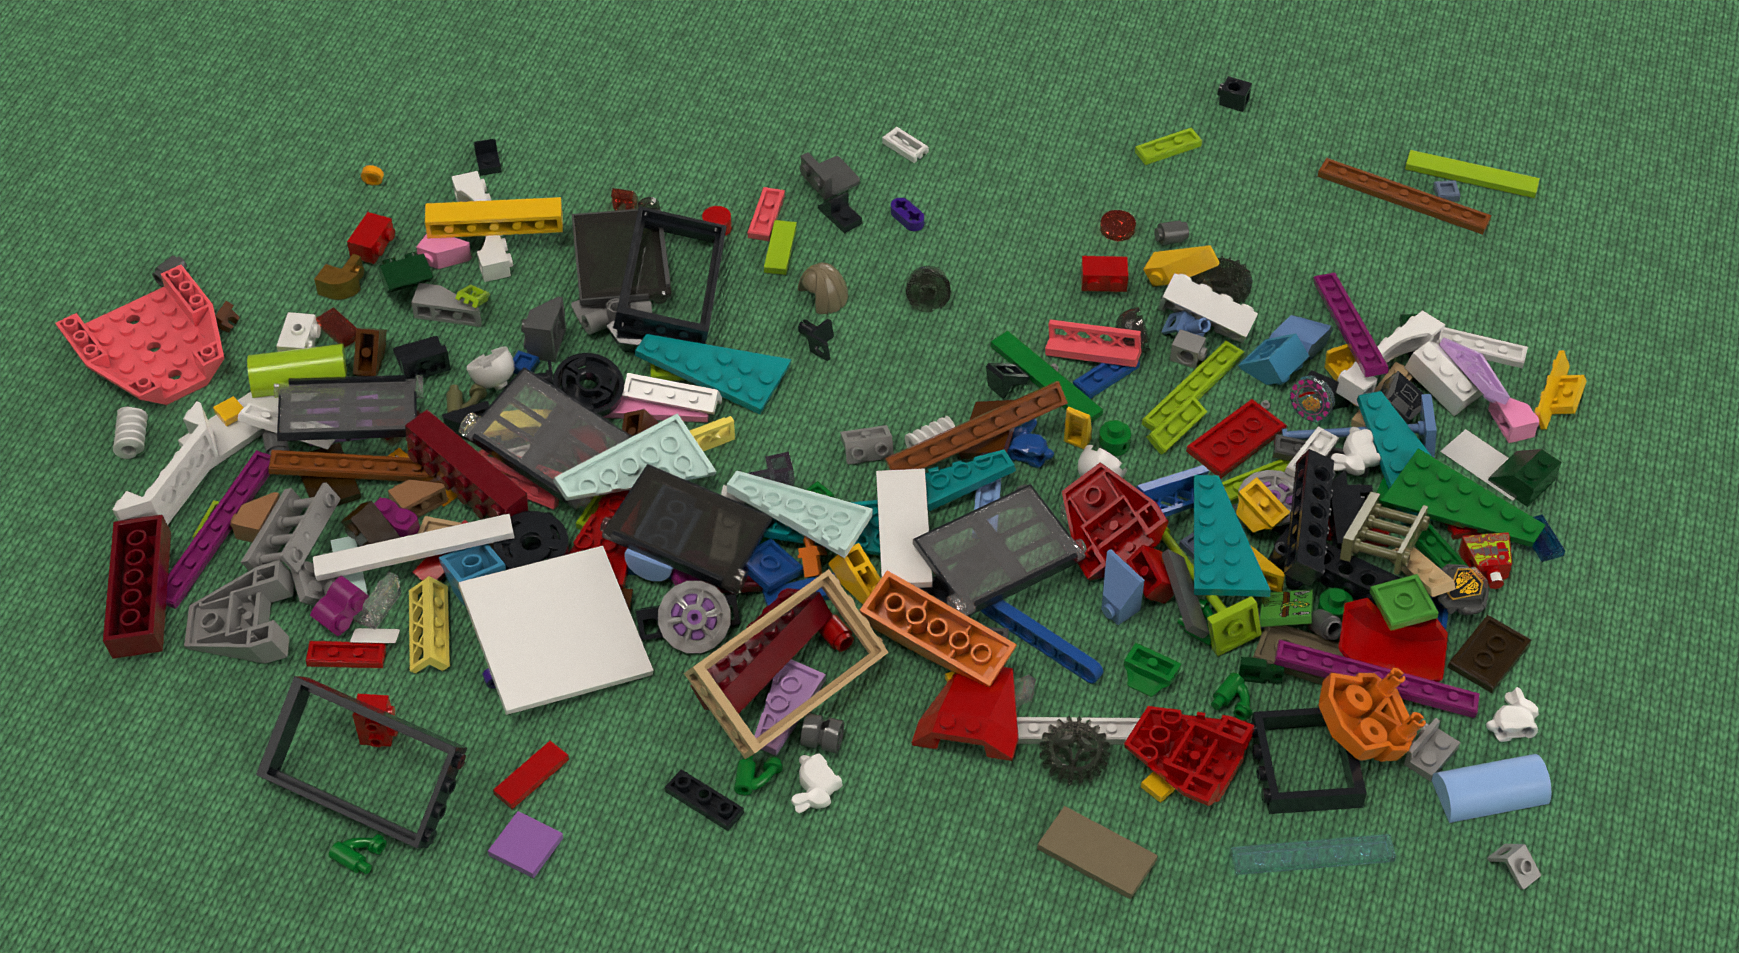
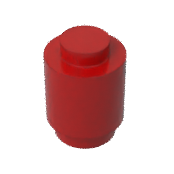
M835 614L818 630L828 644L840 652L848 649L854 641L852 631Z

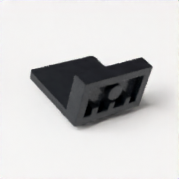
M438 336L393 348L402 375H406V383L451 370L447 348L445 345L441 346Z

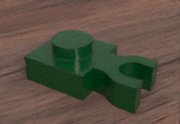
M1241 657L1238 674L1246 682L1264 683V679L1282 684L1284 667L1274 663L1267 664V659Z

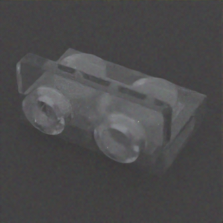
M388 572L385 578L378 582L369 598L365 600L362 611L354 616L355 622L374 630L378 627L401 595L398 575Z

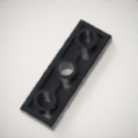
M682 769L665 786L666 793L727 831L744 814L743 807Z

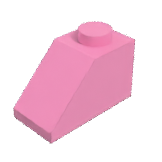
M426 234L416 247L418 255L424 253L429 266L437 269L464 263L472 258L469 242L455 237L427 239Z
M1509 398L1505 405L1497 401L1496 403H1489L1488 410L1508 443L1535 437L1537 427L1539 426V418L1536 413H1533L1528 404Z

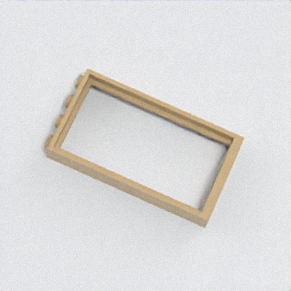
M828 569L686 671L684 675L744 759L758 752L889 652L885 648L883 640L871 629L867 618L862 616L856 608L852 597L847 595L841 587L839 579ZM819 588H822L869 654L759 737L755 738L707 669Z

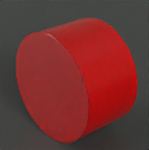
M711 206L703 212L702 220L726 225L725 236L730 233L732 229L731 213L727 208Z

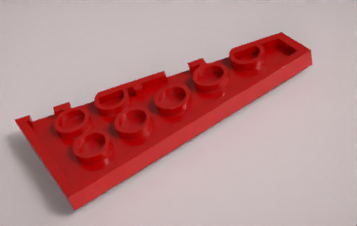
M630 490L609 493L602 497L598 503V509L594 514H591L568 553L572 554L603 546L620 588H625L629 567L625 561L627 548L602 538V535L610 526L615 512ZM644 495L620 533L632 538L635 536Z

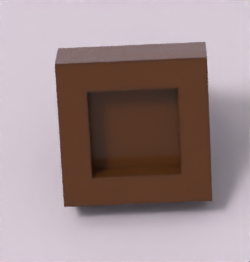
M225 301L215 317L218 328L229 333L234 326L228 321L236 324L240 317L232 310L234 305Z

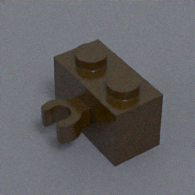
M373 501L361 503L341 521L347 535L355 539L359 546L401 538Z

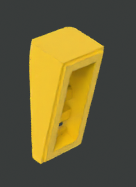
M1068 407L1066 409L1063 441L1085 449L1092 439L1090 415Z

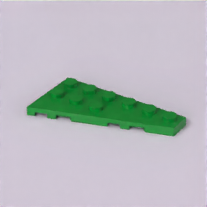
M1419 448L1380 502L1382 506L1401 508V511L1407 513L1411 511L1419 513L1423 505L1428 506L1426 516H1429L1432 520L1464 528V526L1477 529V532L1482 534L1487 532L1491 534L1508 532L1511 542L1529 547L1533 546L1545 527V524Z

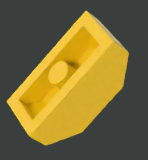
M1258 477L1238 492L1239 503L1236 515L1253 533L1263 529L1272 530L1290 515V511Z

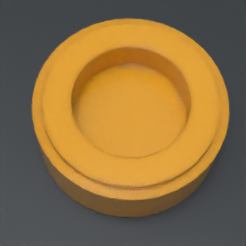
M373 165L363 167L361 179L369 185H379L382 183L384 172L380 168Z

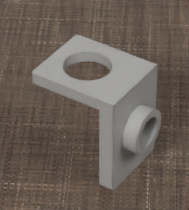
M1504 844L1487 857L1489 862H1505L1519 889H1525L1541 876L1525 844Z

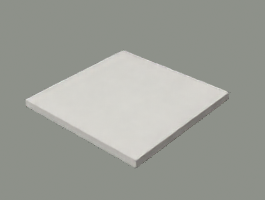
M603 546L459 582L462 598L506 715L653 675V668Z

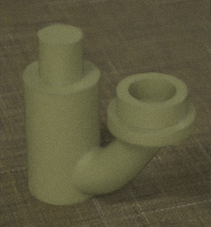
M473 384L469 390L471 398L463 404L462 391L459 390L458 385H451L446 393L447 413L477 404L480 399L486 397V388Z

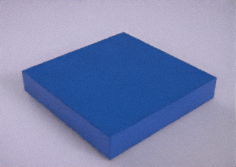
M769 539L758 545L743 571L766 592H770L802 575L804 569L798 561L775 541Z

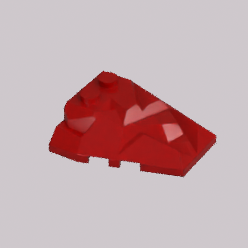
M1147 706L1124 742V747L1183 796L1207 806L1212 805L1214 801L1219 802L1243 762L1244 752L1251 740L1254 725L1228 715H1222L1221 719L1205 717L1206 713L1197 712V716L1181 714L1179 709Z

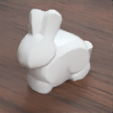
M1351 427L1349 430L1350 434L1347 436L1343 447L1345 455L1335 453L1331 456V459L1334 460L1333 471L1345 470L1349 474L1359 476L1364 474L1365 468L1378 466L1381 457L1373 443L1374 438L1371 430H1360L1357 427Z
M1516 687L1512 692L1505 694V701L1509 705H1503L1495 713L1493 719L1486 723L1487 729L1494 732L1495 737L1500 742L1510 741L1512 738H1533L1538 733V727L1534 721L1539 715L1538 707L1530 700L1525 699L1522 690Z
M815 754L811 757L802 755L799 758V763L801 764L799 777L800 785L806 790V793L795 794L791 799L792 804L795 806V811L799 814L810 807L821 809L829 806L831 803L830 795L843 786L841 778L833 773L821 754Z

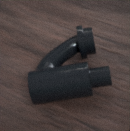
M1284 542L1276 543L1268 557V560L1280 570L1285 565L1287 544ZM1286 575L1285 583L1288 588L1296 590L1303 585L1302 582Z

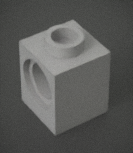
M1180 329L1172 343L1170 361L1196 369L1199 362L1205 360L1208 348H1205L1206 338Z

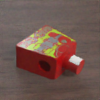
M1509 533L1462 536L1458 550L1462 560L1469 567H1476L1488 580V585L1491 589L1501 588L1504 585L1503 579L1508 578L1512 566Z

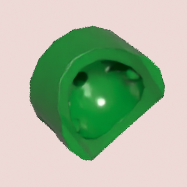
M1118 420L1105 422L1099 430V444L1112 455L1121 456L1129 450L1131 429L1127 424Z
M1329 588L1320 595L1317 610L1323 609L1337 616L1342 622L1345 603L1351 602L1353 599L1343 589Z

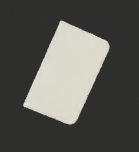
M357 628L354 630L350 642L396 643L400 630Z

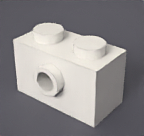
M288 312L277 343L278 352L315 347V340L320 337L321 332L316 316L314 314Z

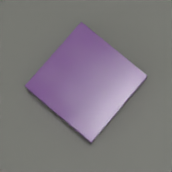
M517 811L489 848L488 855L534 878L562 841L563 833Z

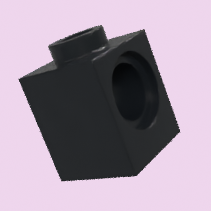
M1228 76L1225 83H1221L1218 88L1217 95L1220 96L1219 105L1243 112L1250 100L1252 83Z

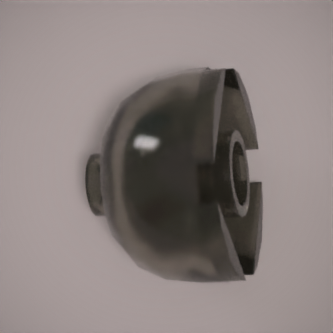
M927 265L918 267L911 272L907 278L905 292L913 308L922 312H933L932 309L939 307L941 309L949 301L951 286L943 270Z
M1140 307L1131 308L1118 316L1116 328L1141 331V353L1149 352L1151 347L1145 346L1149 338L1143 315H1137V312H1140L1141 309ZM1125 337L1122 339L1125 345L1135 346V338Z

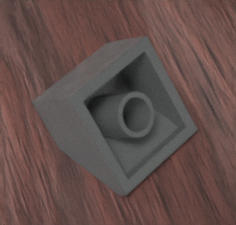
M556 297L531 309L527 319L522 321L521 331L525 334L524 349H527L528 354L539 357V360L556 361L567 329L563 297Z

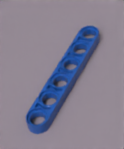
M1001 600L981 610L984 615L1002 627L1009 628L1010 632L1086 682L1093 684L1103 675V668L1095 659L1006 601Z

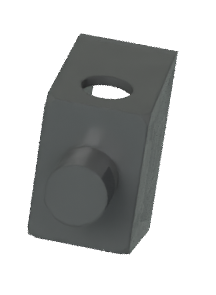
M1399 371L1385 380L1380 391L1403 420L1408 423L1421 411V395L1424 393Z

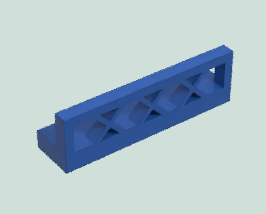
M1204 465L1137 485L1136 488L1155 501L1166 517L1194 508V475H1208L1209 470ZM1180 496L1189 499V501H1185L1177 497ZM1161 502L1172 504V506L1161 504Z

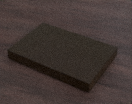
M340 442L332 444L329 449L320 448L310 451L344 454ZM300 476L308 498L315 497L322 483H327L340 498L337 506L361 499V494L354 478Z
M1487 615L1450 660L1447 668L1488 692L1493 693L1530 646L1532 640Z

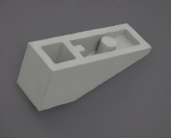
M425 283L418 284L411 302L414 318L481 327L482 324L480 310L478 307H472V303L466 304L463 303L465 299H455L456 294L443 286Z

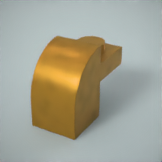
M352 254L342 269L325 264L314 278L317 294L334 300L347 299L356 295L361 290L359 280L364 274L361 256Z

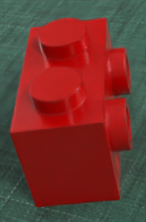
M367 212L347 241L350 257L352 254L361 256L362 261L375 264L379 256L383 255L388 243L394 239L395 229L393 228L392 218Z
M1082 256L1081 291L1127 292V257Z
M1142 545L1126 561L1145 580L1143 588L1145 597L1151 601L1155 600L1165 604L1174 596V592L1162 558V551Z
M357 694L356 699L395 716V707L391 706L389 695ZM353 712L360 745L391 747L393 736L397 737L398 731Z

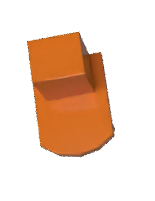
M805 536L803 540L805 547L798 548V558H802L805 578L820 576L822 574L820 556L827 555V551H825V547L822 545L815 546V541Z

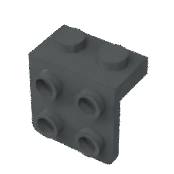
M809 152L801 155V175L824 200L860 184V178L839 156H834L818 163Z

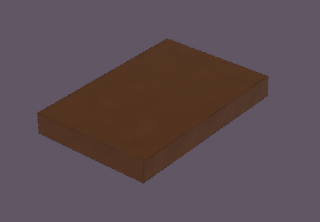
M1013 400L975 402L970 420ZM1015 427L959 452L960 458L974 459V457L1004 449L1007 452Z

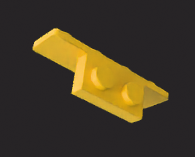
M1559 350L1556 359L1553 360V368L1550 375L1547 376V384L1544 391L1541 392L1539 405L1534 411L1539 418L1541 430L1547 429L1552 414H1575L1587 382L1585 375H1567L1570 365L1564 350Z

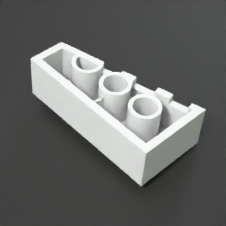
M1174 273L1157 308L1164 312L1168 308L1175 313L1185 310L1196 319L1206 318V320L1210 321L1211 326L1215 327L1214 331L1241 343L1246 339L1258 314L1254 312L1251 306L1233 302L1230 296L1226 294L1219 295L1213 292L1211 287L1205 284L1198 285L1192 282V279L1187 275H1178Z

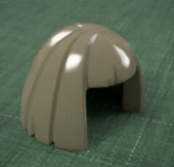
M821 262L811 265L804 271L799 280L798 291L815 293V311L818 314L837 312L840 310V307L843 308L847 303L848 289L845 280L840 272L829 263Z

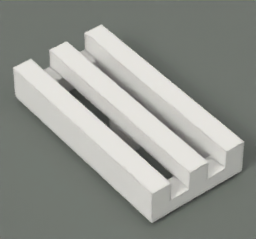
M898 127L882 137L883 144L913 163L917 162V158L921 159L923 153L927 154L929 152L927 145Z

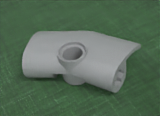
M648 287L631 288L630 292L648 291ZM621 289L605 290L594 295L621 293ZM619 298L611 299L605 304L580 305V300L571 303V307L582 327L590 335L607 329V325L615 320ZM649 300L628 302L627 308L652 313L651 301Z

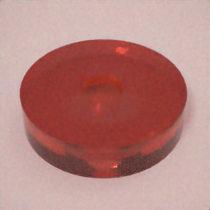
M1111 210L1106 212L1101 218L1100 231L1103 236L1110 240L1124 241L1131 238L1135 233L1136 220L1133 215L1126 211Z

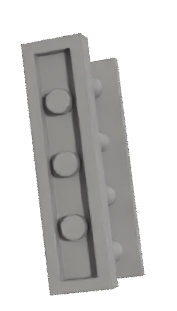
M322 483L315 497L301 499L292 488L284 489L241 563L250 571L257 566L280 560L293 573H298L339 503V496L327 483ZM304 508H308L304 515L299 516ZM297 526L293 534H289L292 527ZM286 545L283 551L278 553L280 547Z

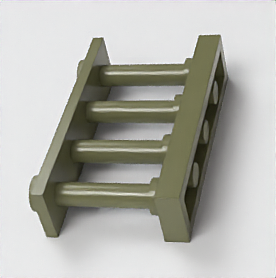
M1370 492L1343 538L1340 559L1350 562L1354 553H1367L1396 561L1393 574L1399 575L1402 567L1408 566L1411 551L1423 530L1427 531L1430 517L1426 516L1428 506L1423 505L1418 516L1382 507V504H1379L1380 494ZM1379 516H1381L1384 518L1411 524L1412 526L1410 528L1407 526L1391 523L1376 518H1379ZM1375 528L1406 537L1401 539L1371 530ZM1366 540H1370L1373 542L1399 548V550L1394 551L1364 542Z

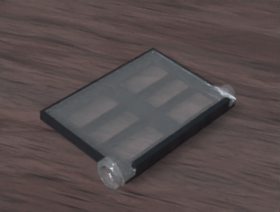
M525 367L522 368L480 417L473 412L468 414L459 428V433L464 435L467 440L576 511L580 506L585 508L590 503L592 497L566 501L555 485L554 477L633 437Z
M406 375L289 378V383L274 384V398H279L277 441L346 439V441H350L351 439L406 437L405 425L417 417L416 399L424 398L423 375H416V379H406Z
M1031 484L914 538L912 543L950 594L947 597V604L966 616L977 613L1083 561L1086 556L1084 553L1087 551L1084 541L1082 539L1074 541Z

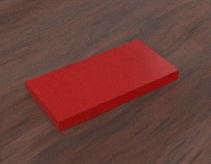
M1251 399L1190 443L1186 448V452L1215 475H1219L1221 479L1273 441L1276 434L1281 435L1282 429H1286L1287 425Z

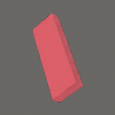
M763 187L748 230V238L770 241L774 221L778 218L785 197V190Z

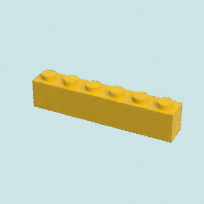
M561 197L426 203L425 227L427 239L563 232Z

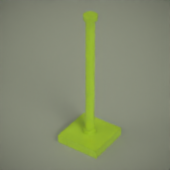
M1166 527L1161 540H1163L1169 550L1185 558L1190 576L1194 581L1193 563L1170 535V529ZM1205 595L1217 611L1216 614L1207 617L1212 650L1217 657L1262 635L1257 602L1252 596L1226 608L1217 595Z

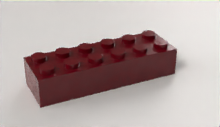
M428 409L405 425V438L409 458L415 463H420L429 476L433 477L435 475L440 483L445 486L446 490H451L456 494L459 501L464 505L470 506L480 519L510 514L511 517L528 511L527 493Z
M163 515L113 522L103 643L112 659L163 651L171 531Z
M786 588L782 590L778 597L763 609L762 614L755 621L749 623L746 628L798 592L799 589ZM815 591L707 669L738 714L833 616L821 593ZM691 685L690 687L692 688L693 692L695 693L704 710H709V708L704 703L702 698L699 696L697 691Z

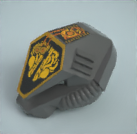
M1446 564L1441 569L1455 583V590L1434 597L1435 599L1438 598V603L1443 605V609H1448L1447 612L1449 614L1457 611L1462 615H1475L1486 608L1489 595L1488 580L1476 567Z

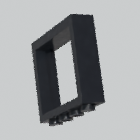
M1320 708L1253 712L1250 723L1254 725L1251 737L1254 741V744H1252V756L1254 760H1258L1259 766L1256 769L1257 780L1263 784L1261 798L1262 801L1264 800V803H1267L1269 814L1363 808L1367 792L1360 762L1338 742L1348 788L1278 792L1265 730L1327 726Z

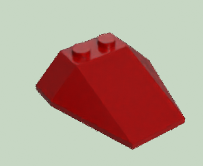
M1101 462L1062 491L1072 542L1078 553L1085 557L1078 565L1089 581L1104 577L1108 550H1113L1127 563L1126 560L1142 545L1151 548L1156 547L1169 523L1155 501Z
M1003 667L990 687L954 673L918 721L911 742L912 745L937 749L940 739L984 746L987 757L1012 761L1019 740L1013 668Z

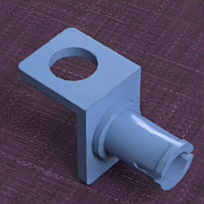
M1184 310L1169 315L1162 333L1164 335L1173 332L1178 333L1181 329L1203 337L1204 333L1210 330L1211 323L1206 318L1196 319ZM1176 319L1175 323L1170 327L1173 320Z

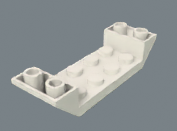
M196 401L183 418L190 434L187 441L174 454L173 459L160 472L159 477L146 490L145 495L141 497L126 491L121 499L116 502L112 510L118 521L163 515L168 525L218 460L219 453L214 433L200 402Z

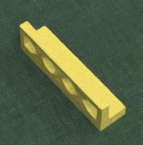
M731 416L724 417L692 429L690 433L702 451H706L735 440L734 420Z
M430 576L409 590L410 671L415 674L428 665L441 671L450 667L448 586ZM421 592H423L422 595H421V597H420V599H419V601H418V594H420ZM422 610H423V614H422L421 618H420L419 621H418V618H419V616H420V614H421V612H422ZM423 652V658L419 660V657Z

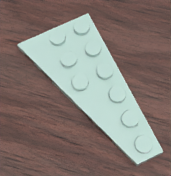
M677 413L554 477L553 481L565 500L569 501L631 490L647 464L685 480L714 476L717 471ZM652 481V483L650 484V486L660 485V484L655 483V482H653V481Z
M736 471L727 483L728 493L843 558H846L872 517V508Z

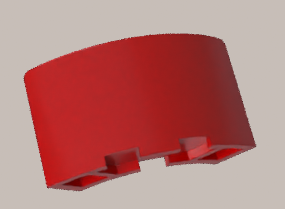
M1369 598L1345 603L1339 651L1346 658L1391 670L1398 668L1403 673L1438 682L1444 676L1448 633L1437 618L1390 631L1378 607Z

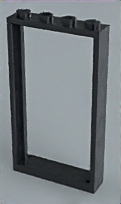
M639 206L613 329L644 336L650 334L706 344L727 226ZM659 227H661L665 233L714 243L700 324L627 308L643 228L659 231Z
M294 676L256 775L415 848H429L437 835L436 828L438 822L445 815L447 799L456 787L455 779L458 771L465 763L467 747L313 679ZM310 693L448 753L417 833L280 771Z

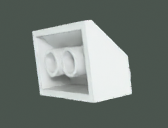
M1428 341L1413 352L1404 367L1453 416L1483 395L1437 342Z

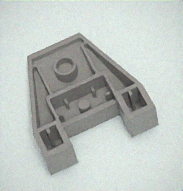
M280 560L257 566L189 605L184 647L190 650L264 664L286 658L288 656L289 636L274 620L269 621L272 602L293 596L294 580L290 570Z

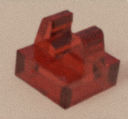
M612 188L611 197L615 211H618L622 204L626 205L625 210H631L634 205H637L638 196L634 191Z

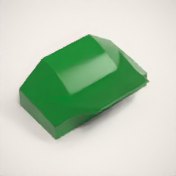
M1135 642L1124 660V667L1127 670L1128 678L1127 686L1153 697L1162 688L1170 686L1181 669V663Z

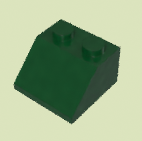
M417 251L405 254V259L396 261L395 257L382 261L383 265H379L378 269L386 294L416 286L419 283H427L433 279L432 271L424 253L418 255Z
M1543 449L1516 451L1488 478V481L1528 507L1555 481L1562 462Z

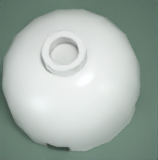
M507 347L491 350L492 354L487 356L483 354L467 365L466 370L475 384L486 389L494 387L495 390H499L508 384L507 380L514 372V360Z
M1087 445L1080 455L1077 468L1080 477L1100 462L1122 478L1127 473L1126 467L1123 470L1120 468L1122 463L1116 457L1101 448L1094 451L1091 450L1093 445Z

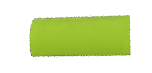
M343 344L254 354L247 357L252 398L280 395L279 388L280 390H293L347 384L289 385V378L347 377L346 354Z

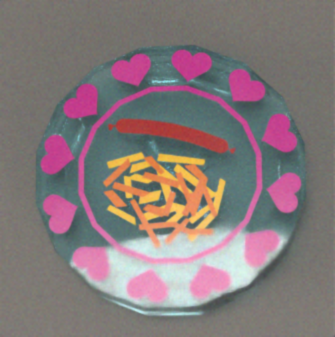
M1312 375L1304 376L1293 384L1290 389V400L1292 407L1298 415L1305 420L1319 422L1331 415L1335 405V398L1328 384L1323 380L1315 379L1317 377Z

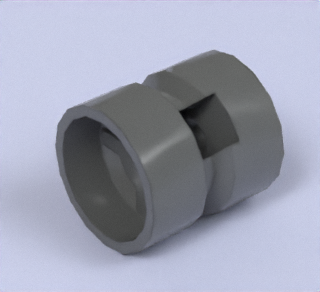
M808 713L802 727L801 746L813 749L821 746L823 751L837 754L843 738L844 720L830 717L826 721L822 715Z

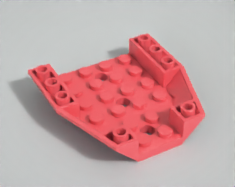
M182 265L161 273L164 287L84 324L78 314L75 313L55 323L87 368L140 400L168 405L207 386L225 359L213 304ZM132 321H139V322L136 323V324H131V323H130V322H132ZM153 348H160L155 352L150 351ZM174 376H181L179 379L176 380L171 379Z

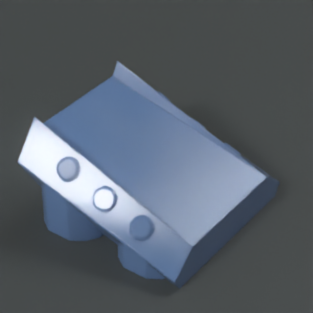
M1291 315L1271 334L1269 339L1296 333L1309 354V357L1306 359L1308 360L1312 359L1326 346L1334 328L1331 325Z

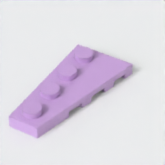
M1443 337L1439 346L1484 394L1483 397L1489 402L1496 403L1497 401L1505 405L1510 396L1483 354Z
M791 659L773 677L772 687L767 695L766 705L754 735L755 738L759 737L815 695L826 681V674ZM799 721L761 749L776 756Z

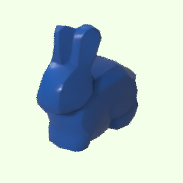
M1035 418L1025 422L1020 427H1015L1007 454L1012 461L1028 462L1030 466L1039 468L1046 460L1053 458L1054 452L1048 448L1046 440L1041 435L1031 434L1037 425Z

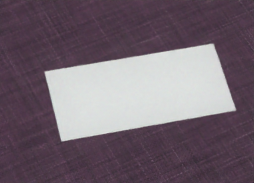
M1465 429L1440 451L1512 501L1515 499L1488 481V478L1509 458Z

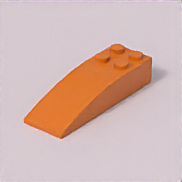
M888 570L859 610L861 615L869 621L870 627L946 669L987 687L991 686L1017 647V644Z

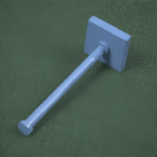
M1422 394L1420 421L1417 424L1407 425L1414 433H1418V436H1421L1422 444L1431 456L1435 458L1437 430L1431 394ZM1357 427L1360 430L1367 429L1366 427ZM1350 428L1324 429L1339 438L1347 437L1350 434ZM1282 429V436L1306 440L1309 439L1316 429L1296 431Z

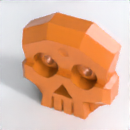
M1393 668L1383 679L1375 673H1358L1356 676H1349L1331 672L1323 680L1318 706L1330 734L1360 761L1371 758L1381 762L1397 761L1409 751L1417 731L1426 724V721L1423 720L1424 717L1418 712H1413L1409 716L1402 698L1396 689L1405 681V676H1402L1404 673L1398 668Z

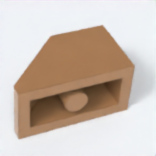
M407 480L388 490L390 500L394 501L399 508L412 511L418 518L448 502L446 489L442 483Z
M273 492L241 505L237 514H234L231 519V527L236 539L253 543L280 498L279 493Z

